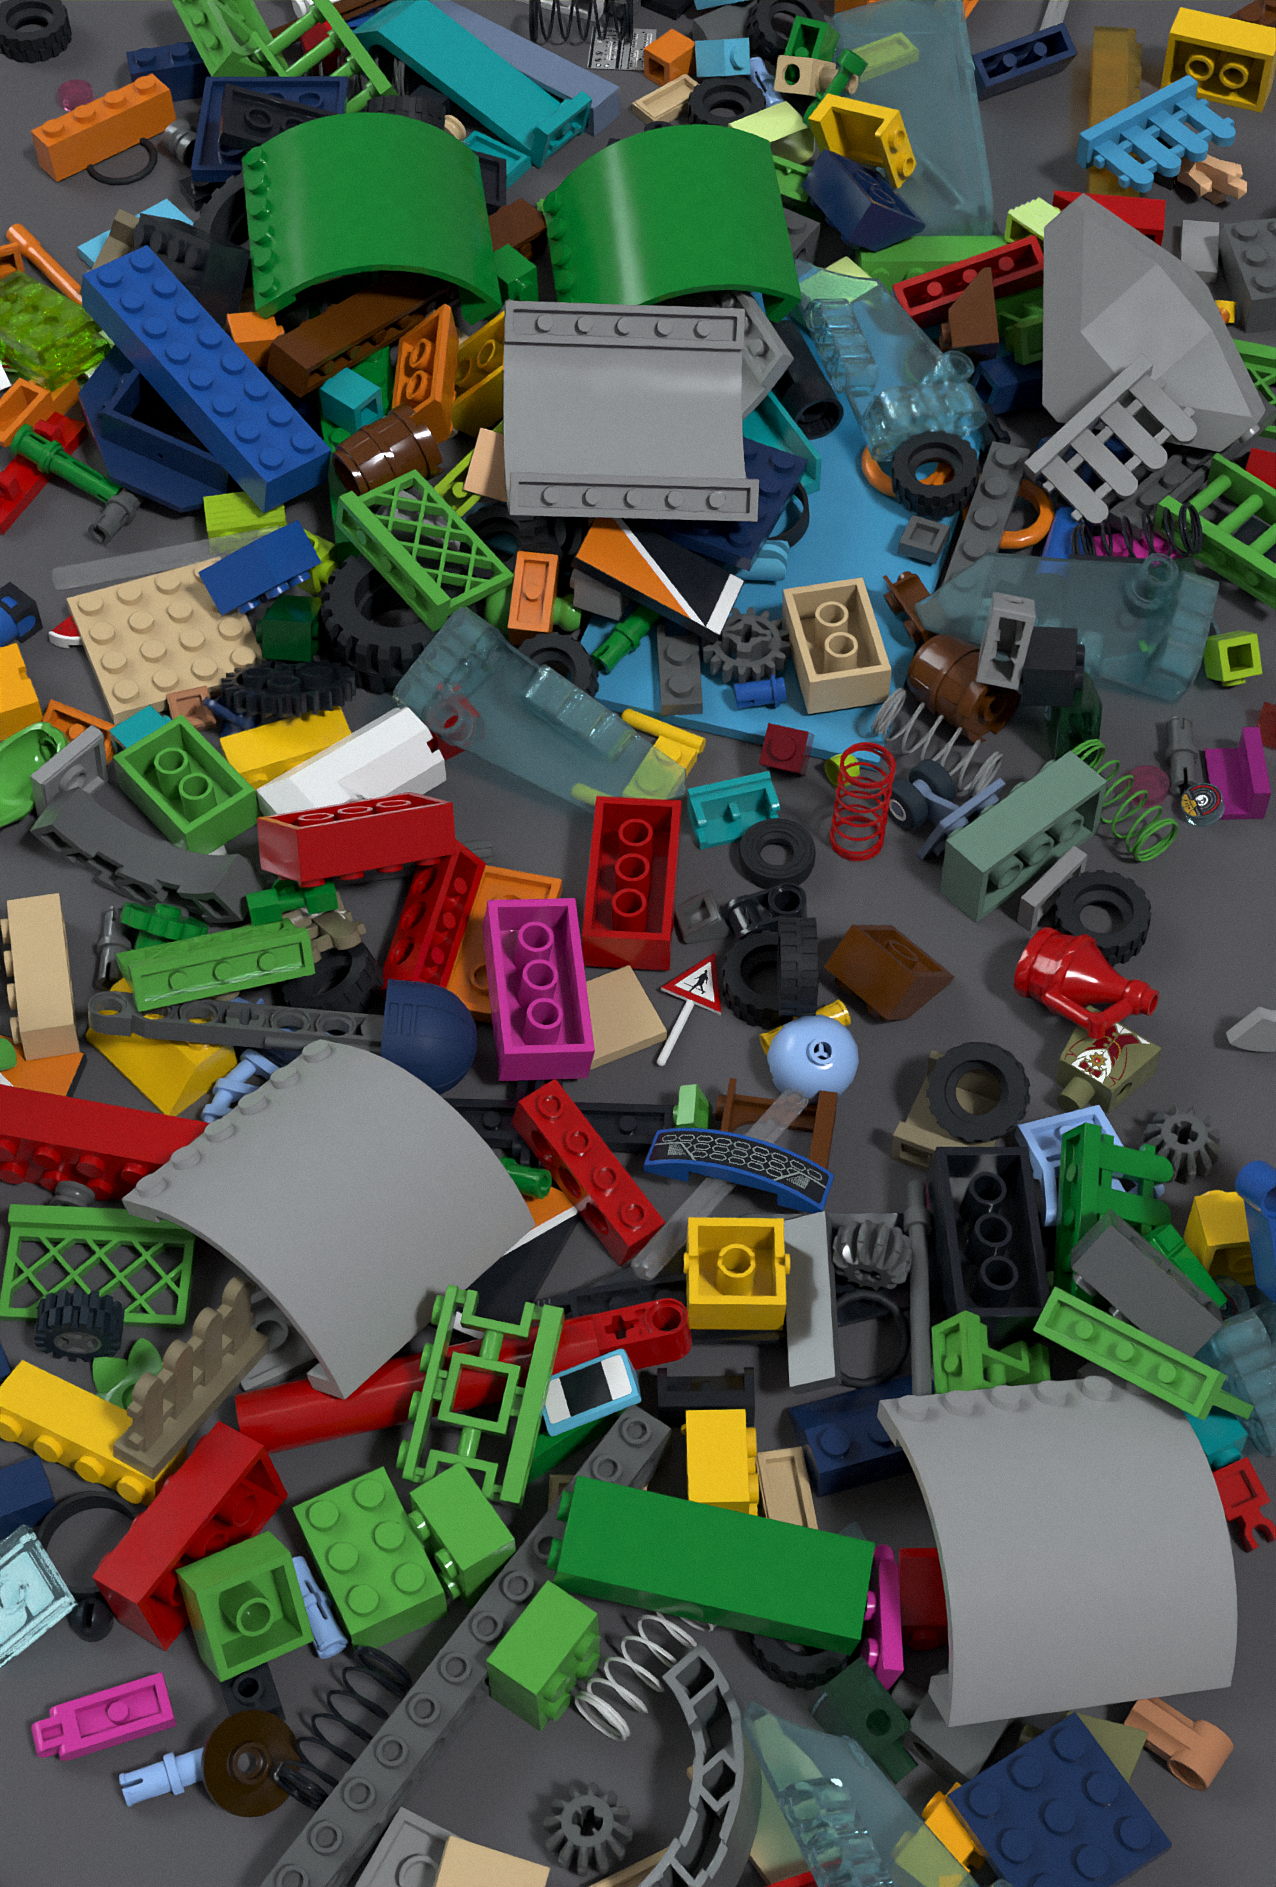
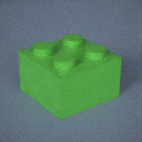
M460 1461L409 1492L413 1512L408 1514V1518L428 1559L433 1557L442 1570L438 1573V1578L449 1597L454 1600L459 1596L467 1609L471 1610L516 1553L514 1537Z
M266 1531L175 1570L200 1658L220 1682L314 1641L291 1553L270 1531Z
M547 1580L486 1660L491 1698L540 1732L550 1719L556 1722L564 1714L571 1702L572 1695L569 1694L580 1678L587 1681L601 1661L602 1655L599 1654L601 1636L599 1635L598 1613Z

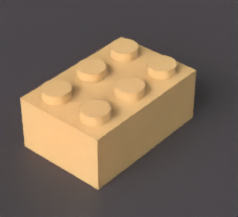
M863 577L783 589L782 626L784 630H789L790 653L807 713L813 714L885 702L889 697L891 667Z

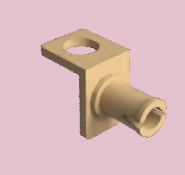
M780 55L777 61L774 90L816 97V91L824 94L839 70L836 69V64L814 58ZM795 64L799 67L800 78L796 84L789 85L785 80V71L790 65ZM853 74L842 92L855 93L858 87L857 75Z

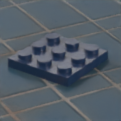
M1076 1712L952 1791L946 1798V1803L1005 1887H1116L1167 1853L1172 1846L1171 1841Z

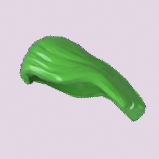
M36 722L0 743V828L24 819L35 807L30 776L70 743L67 736L61 730L48 722Z

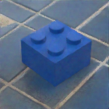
M296 520L249 543L201 570L198 574L221 616L234 609H237L238 613L242 615L261 603L263 604L311 578L308 570L322 562L299 520Z

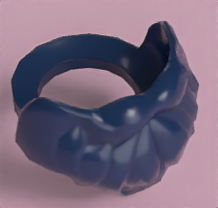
M222 695L215 701L205 697L202 703L206 708L223 719L221 738L256 728L263 720L260 713L247 716V711L236 713L235 708H226V703L222 702Z

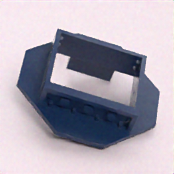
M114 345L78 393V404L82 406V416L87 419L110 481L180 513L204 508L203 497L243 492L244 490L212 454L130 418L145 397L151 384L122 351ZM257 367L318 436L321 437L305 397L299 398L269 374L266 371L267 367Z

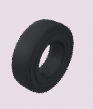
M771 818L762 820L752 825L745 832L740 842L739 863L744 875L753 884L764 889L787 882L800 885L809 877L815 864L816 850L813 838L803 826L788 819ZM769 844H784L792 850L794 856L791 861L784 865H772L765 862L760 853Z

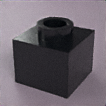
M268 1662L223 1682L219 1681L229 1715L244 1710H262L276 1715L283 1721L286 1720ZM258 1690L257 1693L252 1697L246 1698L241 1696L249 1692Z

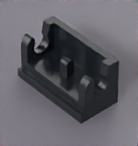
M744 1367L743 1376L667 1377V1368H657L658 1420L668 1427L681 1428L682 1425L686 1424L687 1410L745 1409L746 1427H754V1367Z

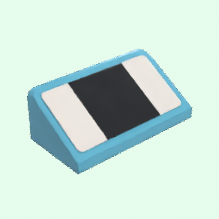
M617 1349L551 1376L543 1412L550 1436L561 1434L642 1401L637 1374L627 1352L624 1349Z

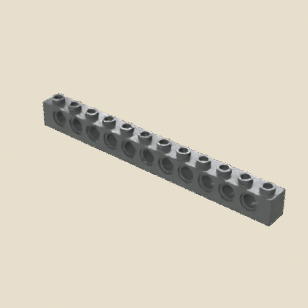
M636 1405L627 1407L564 1490L572 1492L577 1475L643 1490L672 1452L671 1428ZM562 1493L259 1887H345L387 1831L400 1806H406L491 1693L486 1664L487 1658L546 1581L549 1580L553 1583L555 1570L546 1569L552 1539L562 1540L565 1522L556 1520Z

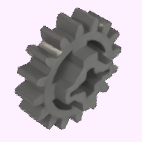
M749 607L746 614H740L737 608H733L732 616L728 618L715 644L702 637L703 662L710 664V673L712 675L722 672L724 683L729 682L732 678L738 679V684L745 683L746 680H752V682L760 681V677L763 676L770 679V675H775L776 670L784 671L786 669V659H790L791 643H789V630H782L781 619L770 622V612L764 611L758 616L754 615L753 607Z

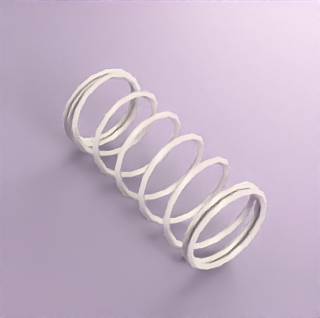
M656 1612L658 1616L642 1615L638 1618L637 1625L641 1637L629 1635L621 1639V1649L625 1658L611 1656L604 1660V1670L609 1680L591 1678L587 1681V1691H580L575 1696V1705L580 1713L595 1728L614 1740H627L626 1737L631 1735L630 1729L617 1711L593 1694L591 1690L592 1683L601 1682L615 1688L619 1695L640 1713H648V1710L643 1702L634 1694L615 1682L608 1668L609 1662L619 1661L629 1665L652 1689L657 1692H665L663 1684L655 1676L631 1660L626 1651L625 1642L636 1640L646 1644L653 1654L669 1668L678 1663L667 1651L648 1640L642 1628V1621L645 1619L659 1621L685 1647L692 1650L697 1646V1643L690 1635L677 1625L666 1620L660 1612ZM680 1617L690 1626L703 1632H711L717 1626ZM679 1634H681V1635H682L685 1639H687L691 1644H689L687 1641H685ZM585 1701L595 1706L602 1716L616 1729L601 1720L588 1707Z

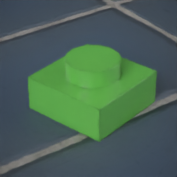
M697 1084L680 1086L679 1102L673 1108V1120L676 1128L711 1129L713 1107Z

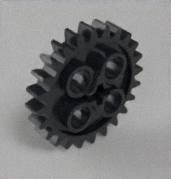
M314 658L311 662L277 659L276 662L261 660L260 665L248 663L246 668H234V672L226 673V678H221L222 702L226 703V708H235L236 713L247 711V716L262 713V718L271 715L279 718L301 717L302 713L306 712L317 715V710L333 711L332 706L343 707L345 706L344 702L352 701V696H356L355 671H350V666H342L341 662L329 663V659L318 662Z

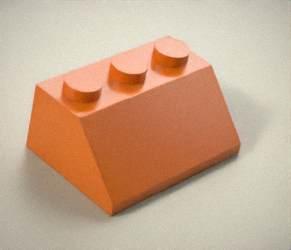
M443 304L399 339L392 409L402 403L412 407L416 413L410 416V418L416 425L424 422L437 445L445 442L453 429L451 417L453 403L456 398V391L454 390L455 377L459 367L458 334L451 307Z

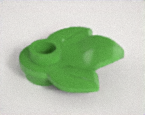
M140 1338L133 1346L128 1361L115 1357L94 1358L93 1380L98 1391L96 1396L127 1410V1407L132 1403V1392L139 1378L146 1372L156 1376L163 1369V1358L157 1348L148 1340Z

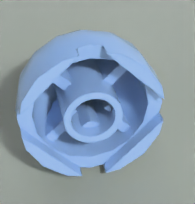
M822 1014L801 1016L786 1023L772 1039L767 1054L768 1065L770 1064V1072L773 1076L772 1081L783 1095L797 1103L818 1104L820 1090L837 1092L839 1097L853 1082L859 1064L858 1046L851 1032L838 1020Z

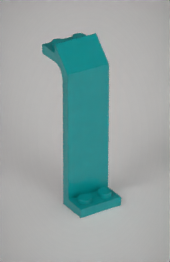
M429 0L392 1L353 30V33L374 62L376 57L379 59L378 64H380L392 54L395 55L513 149L531 157V163L539 169L544 166L546 159L576 135L581 136L585 131L593 100L589 95L581 91L571 100L567 98L560 103Z

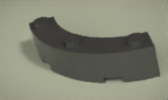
M79 787L57 793L30 829V832L69 864L75 863L78 860L95 871L97 874L93 880L114 892L145 906L155 907L156 903H163L177 907L182 910V916L187 917L190 912L201 914L207 922L211 923L243 921L249 912L246 894L262 891L268 883L257 872L255 864L239 853L232 855L201 854L177 848L165 840H157L118 819L100 806L94 796Z
M700 1642L662 1676L682 1706L694 1739L696 1757L693 1759V1779L688 1801L691 1809L679 1840L674 1837L662 1859L637 1887H736L749 1859L756 1836L761 1808L762 1777L760 1756L754 1731L745 1708L715 1659Z

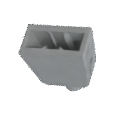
M998 592L993 593L980 645L976 682L1018 690L1036 618L1034 600ZM999 652L1007 655L1010 660L1002 662L995 660L994 657Z

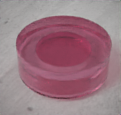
M79 79L70 80L63 83L58 89L60 105L67 111L71 112L80 105H86L94 101L92 86L87 81Z
M1143 765L1130 772L1129 775L1134 776V782L1126 793L1128 798L1135 792L1147 790L1148 798L1142 807L1160 805L1166 800L1170 780L1163 770L1155 766ZM1128 778L1126 787L1130 783V778ZM1140 794L1131 801L1138 805L1143 800L1145 794Z

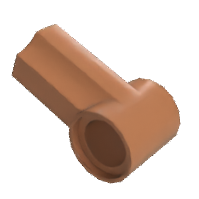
M1158 1697L1137 1700L1123 1725L1148 1732L1144 1746L1166 1760L1167 1767L1178 1780L1197 1791L1207 1790L1234 1750V1744L1231 1739L1218 1727L1204 1720L1197 1719L1193 1722Z

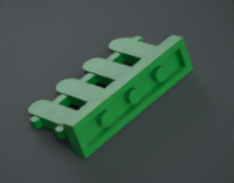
M1085 1122L1062 1134L1053 1289L1054 1287L1062 1289L1104 1312H1110L1109 1309L1112 1305L1099 1292L1092 1297L1073 1280L1072 1276L1075 1272L1071 1268V1249L1110 1208L1129 1225L1136 1226L1135 1230L1142 1237L1147 1232L1170 1223V1208L1165 1202L1153 1199L1154 1186L1162 1185L1171 1180L1173 1167L1167 1158L1155 1155L1156 1146L1144 1144L1139 1147V1150L1114 1145V1136L1108 1134L1101 1135L1102 1126ZM1112 1176L1138 1182L1137 1195L1111 1189Z

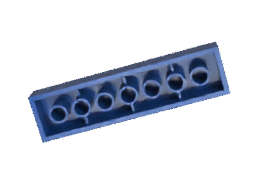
M148 245L82 274V307L263 513L328 481L331 449Z

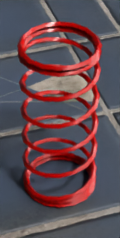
M861 742L853 744L845 749L840 757L839 785L836 788L837 799L834 802L835 813L832 816L833 826L830 830L829 841L832 849L839 856L851 861H864L873 858L879 854L884 843L887 812L892 794L896 761L889 750L877 743ZM856 751L873 752L884 759L888 764L890 773L887 775L881 768L871 763L855 762L844 766V761L848 755ZM852 766H869L879 771L885 778L877 782L863 776L851 777L846 770ZM857 779L870 781L871 783L860 782ZM849 782L859 788H879L881 791L876 794L860 790L848 791L844 784ZM840 789L843 790L845 793L840 795ZM855 793L864 794L867 796L856 795ZM882 794H884L885 797L883 802H881L878 798V796H881ZM847 795L858 799L873 798L879 805L874 808L859 804L846 805L842 798ZM852 807L863 808L866 810H857ZM880 808L883 812L881 816H879L876 812ZM844 809L855 813L871 812L877 819L872 820L860 815L842 817L840 812ZM850 821H861L866 824H855ZM842 824L853 827L872 826L876 832L863 838H853L842 833L838 827ZM837 832L843 838L851 841H865L877 835L879 839L869 849L849 851L837 844L834 833Z

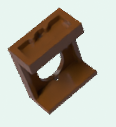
M730 1078L727 1095L719 1094L717 1099L715 1121L722 1122L720 1131L733 1133L741 1126L755 1124L812 1132L809 1160L828 1170L836 1119L837 1092L820 1090L818 1105L736 1094L737 1079Z

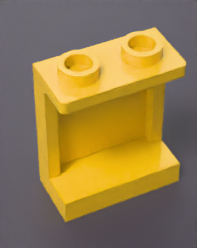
M827 93L808 118L820 154L825 148L856 162L886 169L893 188L899 189L917 166L900 110Z

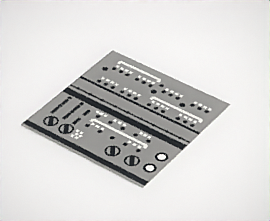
M592 27L587 68L644 70V48L656 40L657 29L633 28V40H626L625 31L624 39L620 41L617 38L616 29L608 27L606 38L602 42L599 39L597 27ZM600 27L601 35L603 36L604 27ZM619 28L620 36L623 28Z

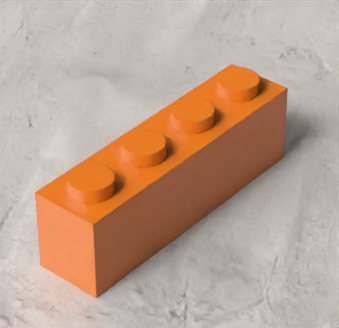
M150 74L140 77L135 82L118 90L110 91L105 96L86 105H80L73 111L56 119L48 120L43 125L30 131L39 166L56 182H59L86 169L89 164H97L140 143L141 138L149 139L164 132L177 119L170 89L156 76Z

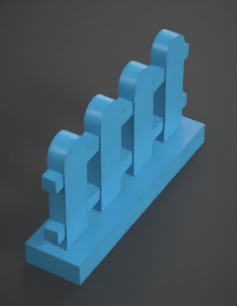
M1188 74L1079 133L1076 163L1085 170L1094 165L1098 169L1105 167L1119 178L1118 185L1123 189L1131 187L1137 192H1148L1153 187L1154 172L1157 171L1165 177H1174L1180 173L1181 157L1185 156L1193 162L1204 161L1208 155V142L1212 141L1220 147L1231 146L1234 143L1236 134L1234 121L1229 117L1222 119L1210 110L1209 102L1206 99H1196L1198 81ZM1187 122L1200 133L1195 134L1183 123ZM1155 138H1162L1173 148L1168 149ZM1133 152V153L1136 154L1139 158H1141L1145 163H1144V164H1140L1137 160H1135V159H1134L1132 156H1130L1128 153Z

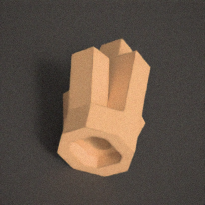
M1207 155V158L1201 162H1193L1185 156L1183 157L1177 181L1190 187L1200 197L1204 196L1217 205L1226 200V195L1239 199L1247 193V181L1240 179L1243 175L1241 164L1220 160L1210 155Z

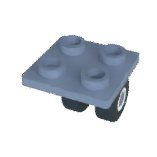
M925 759L910 770L909 781L896 779L892 783V794L887 814L898 826L906 830L915 829L928 817L936 828L917 852V855L921 860H924L933 852L939 857L945 853V842L958 827L965 828L977 819L985 807L990 804L996 805L1001 801L997 796L1006 783L1000 777L962 806H958L952 803L956 790L949 773L936 761ZM884 794L881 795V800L883 802L885 799Z

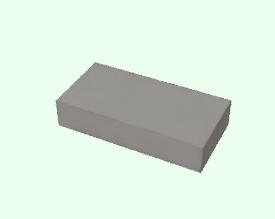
M1183 220L1179 260L1194 269L1204 283H1216L1219 222Z
M1073 846L1021 897L1017 923L1031 932L1055 908L1056 898H1058L1062 886L1065 887L1069 879L1072 877L1076 878L1085 871L1088 854Z

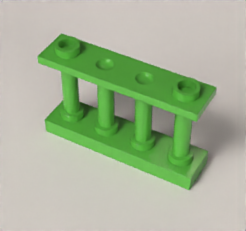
M312 0L314 3L309 6L310 11L268 44L264 42L256 31L250 34L258 45L253 50L256 56L266 68L272 65L280 77H301L335 49L339 48L341 50L346 46L351 53L346 58L348 62L330 76H348V79H350L356 73L360 76L364 72L370 79L365 83L366 88L348 101L346 113L361 111L367 106V100L373 97L399 96L330 0ZM327 21L332 27L327 32L329 36L285 70L276 58V55L320 22L322 25Z
M1216 453L1211 461L1206 484L1208 486L1191 499L1189 503L1194 505L1198 515L1221 494L1239 506L1218 525H1214L1199 515L1202 525L1203 544L1201 551L1191 556L1276 610V564L1263 556L1264 553L1276 544V489ZM1167 495L1158 503L1153 531L1169 541L1163 521V510L1167 507L1171 511L1174 522V543L1178 548L1187 552L1181 539L1178 522L1179 510L1183 504ZM1187 509L1186 522L1191 541V519ZM1167 514V521L1170 530V522ZM1252 515H1255L1271 525V527L1248 546L1230 535Z

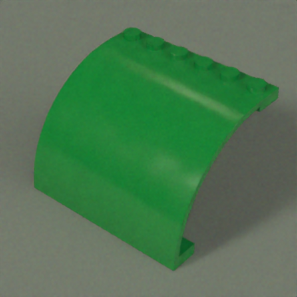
M373 112L343 113L318 118L290 128L261 146L252 148L242 157L255 310L264 319L295 302V294L307 287L342 275L380 270L421 273L457 284L462 317L471 326L502 308L479 158L469 147L451 134L428 123L401 115Z
M704 124L676 125L641 132L611 144L589 157L576 167L554 191H551L543 203L557 302L653 305L673 297L704 291H752L762 293L767 319L779 323L802 301L770 142L753 133L730 127Z

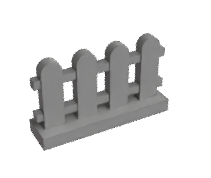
M1143 353L1024 462V473L1034 483L1043 476L1047 481L1043 484L1042 488L1048 494L1056 490L1075 509L1070 516L1076 523L1083 518L1092 526L1101 525L1103 519L1107 520L1108 507L1102 501L1108 494L1113 491L1122 499L1133 497L1138 488V481L1132 474L1133 471L1141 464L1152 472L1162 470L1168 458L1167 452L1162 445L1170 437L1183 445L1191 443L1196 437L1197 426L1191 419L1196 412L1189 405L1182 410L1163 391L1167 383L1161 377L1155 382L1150 378L1153 364ZM1131 395L1135 400L1125 409L1121 403ZM1142 408L1163 428L1154 438L1134 418ZM1099 423H1102L1105 428L1095 436L1091 431ZM1113 435L1134 455L1124 465L1104 445ZM1072 449L1076 455L1065 463L1062 458ZM1084 462L1104 482L1095 492L1074 472Z

